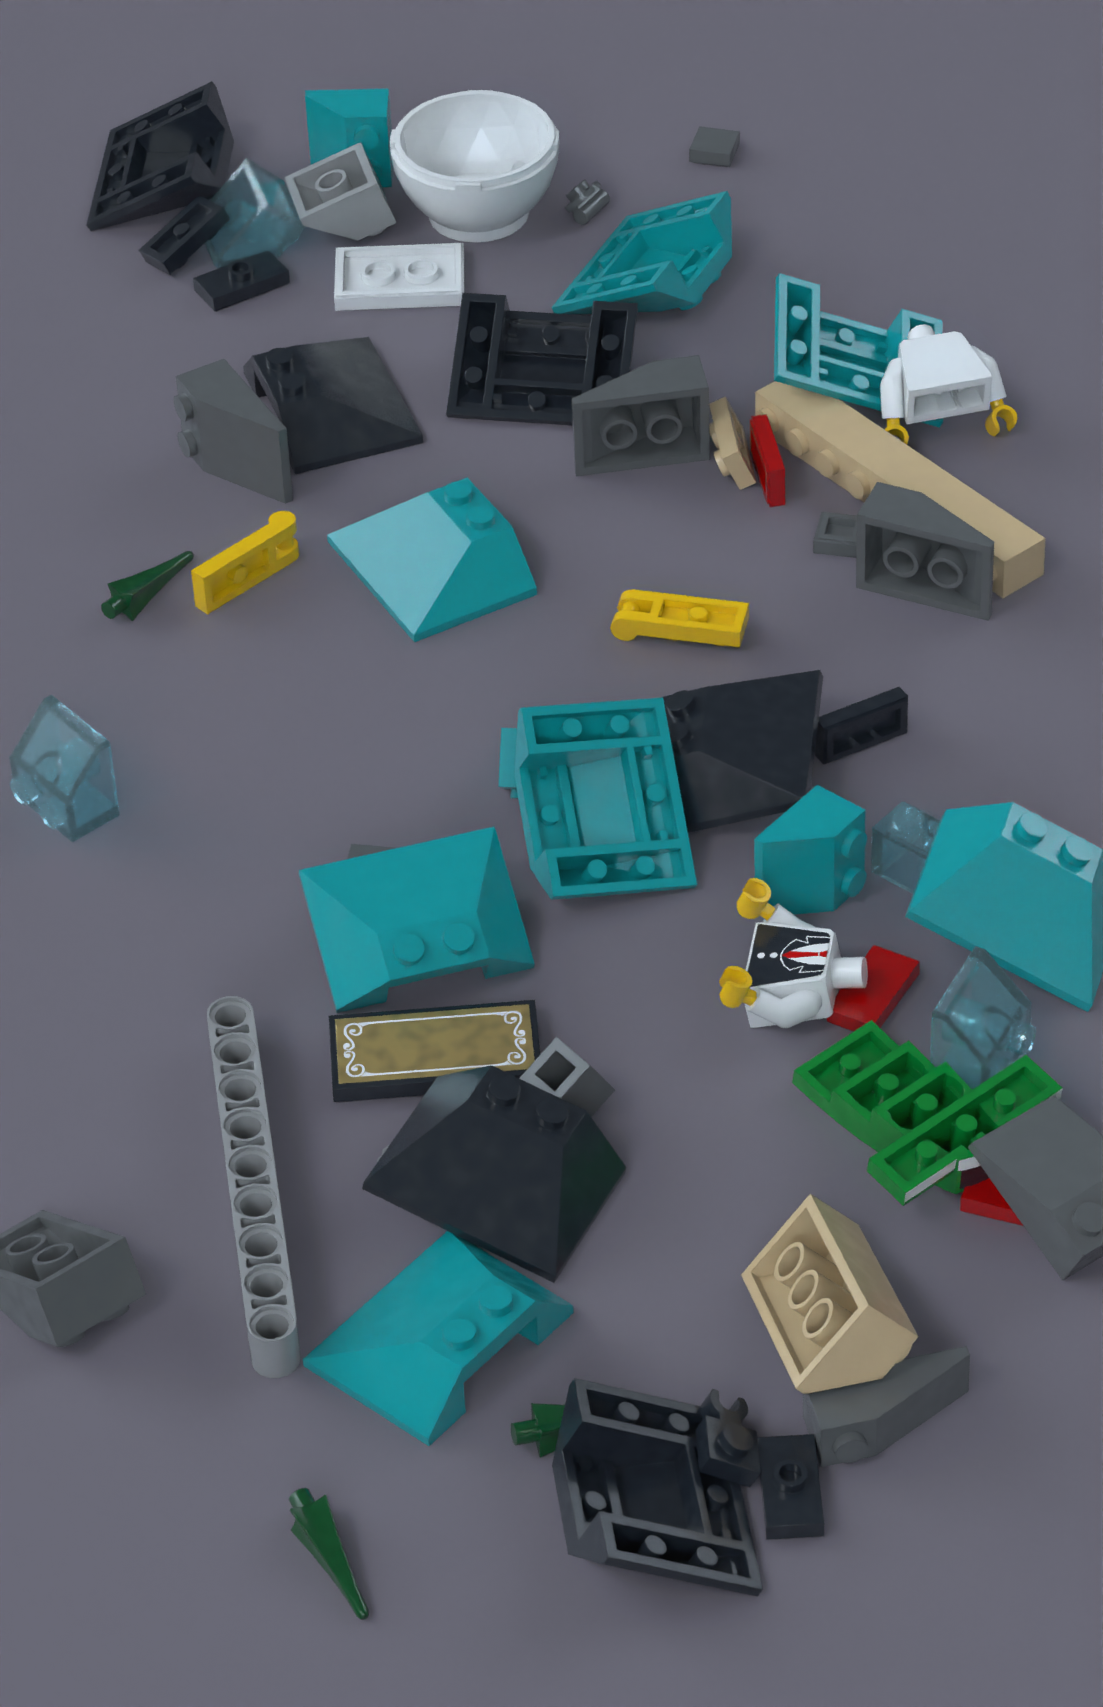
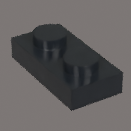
M198 195L142 246L139 252L145 262L171 275L176 269L182 267L188 258L205 242L211 240L230 218L224 207Z

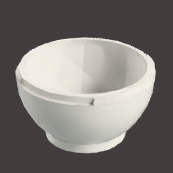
M493 90L462 91L439 96L424 102L411 110L398 123L396 129H392L390 136V151L394 171L406 195L419 210L429 217L433 228L440 234L463 242H489L513 234L524 225L529 211L539 202L550 186L558 161L560 144L558 129L547 113L540 107L521 97Z

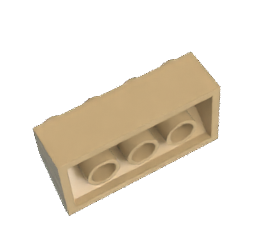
M809 1194L741 1274L795 1388L803 1394L883 1379L896 1363L901 1362L908 1355L912 1344L919 1337L859 1225L812 1194Z

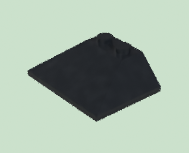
M212 81L110 130L86 224L90 231L185 207L198 195L210 200L222 192L225 187L234 139L217 87Z
M462 293L446 410L447 417L573 426L572 398L630 372L638 304L593 301L592 316L510 311L506 295Z
M369 337L274 348L269 352L252 355L243 366L244 375L254 393L259 398L268 397L279 421L287 429L289 461L295 474L423 443L422 433Z
M820 670L714 685L690 691L683 690L672 695L663 696L688 833L786 812L811 790L823 675Z
M490 1065L438 1076L363 1182L362 1189L555 1283L625 1175L627 1167L586 1110Z
M574 1378L567 1393L552 1462L568 1555L604 1565L758 1597L763 1590L741 1486L740 1484L699 1472L695 1429L703 1420L700 1415V1406Z

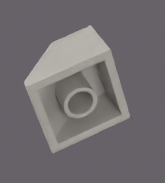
M361 142L284 177L303 226L358 241L367 236L378 235L387 227L396 223L380 181Z

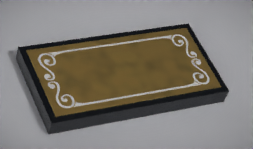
M535 1000L329 1016L334 1102L422 1096L426 1094L438 1076L490 1065L520 1078L540 1055Z

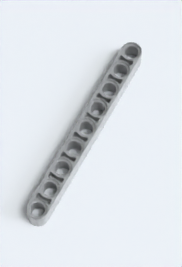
M226 996L211 1003L207 1009V1023L252 1366L258 1374L267 1378H281L288 1376L297 1369L300 1364L301 1353L254 1011L251 1003L246 999L238 996Z

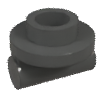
M584 179L566 195L570 203L565 206V209L573 213L575 221L580 225H585L610 201L609 194L599 188L601 184L597 180L589 185Z

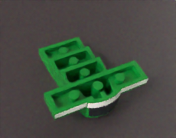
M872 1020L796 1068L792 1084L826 1114L859 1140L878 1152L869 1158L867 1172L903 1206L933 1186L953 1194L962 1193L965 1187L973 1186L988 1179V1175L968 1149L969 1145L1055 1095L1060 1099L1063 1090L1054 1079L1027 1055H1024L972 1090L946 1061L935 1067L909 1040L898 1046Z

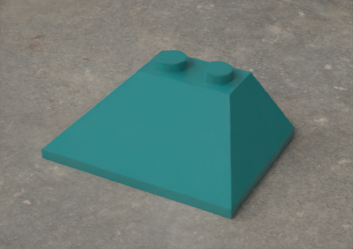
M728 191L626 216L551 307L553 312L557 314H592L593 301L637 303L638 312H662L675 308L684 311L698 305L703 299V293L710 284L721 277V270L732 258L731 197Z
M779 273L776 277L774 381L881 411V380L889 362L898 358L899 344L903 340H908L909 332L918 325H929L932 327L935 335L942 334L943 322L934 317L901 309L888 330L823 312L820 311V284ZM943 418L923 421L921 423L940 428L943 424Z
M468 477L451 482L446 486L424 493L327 534L328 543L413 642L537 595V586L513 526Z
M663 697L521 707L518 711L514 777L530 869L549 898L557 900L695 888L697 880Z
M1014 802L946 809L941 817L905 917L1088 1012L1093 1005L1103 974V849Z
M495 826L305 868L298 872L336 1013L384 1003L387 1001L389 988L477 967H482L485 979L535 967Z
M446 1231L303 1358V1365L405 1432L430 1446L466 1413L464 1382L518 1333L539 1345L574 1313V1307L566 1300L467 1240Z

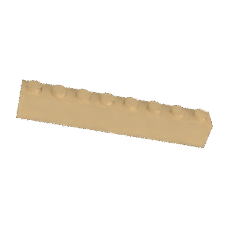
M776 381L755 392V416L767 414L776 442L789 450L791 454L818 470L824 477L831 479L844 488L853 497L865 502L877 482L922 492L993 540V592L1001 598H1005L1044 575L1045 538L840 399Z

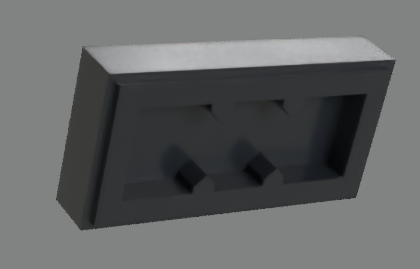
M267 250L194 277L193 283L194 291L214 311H218L290 283L289 270Z
M899 686L820 716L815 756L824 765L907 733L908 695Z
M814 1434L757 1437L766 1540L824 1536V1517Z

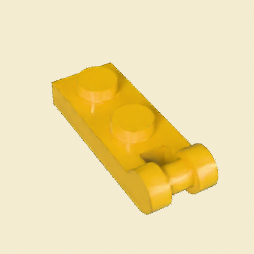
M277 511L271 514L268 519L269 524L192 569L195 607L208 615L296 561L299 557L298 541L293 538L297 531L295 515L289 511Z
M629 589L620 596L617 606L618 612L613 617L610 630L614 637L623 641H630L637 635L674 641L682 640L717 646L740 647L749 620V603Z

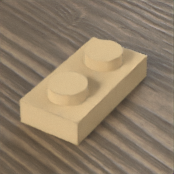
M723 397L709 404L713 422L709 424V433L715 446L719 449L714 452V457L722 475L726 477L731 474L738 488L742 490L756 483L744 428L727 398Z

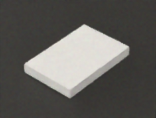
M464 243L336 248L335 311L461 306L462 293H465Z

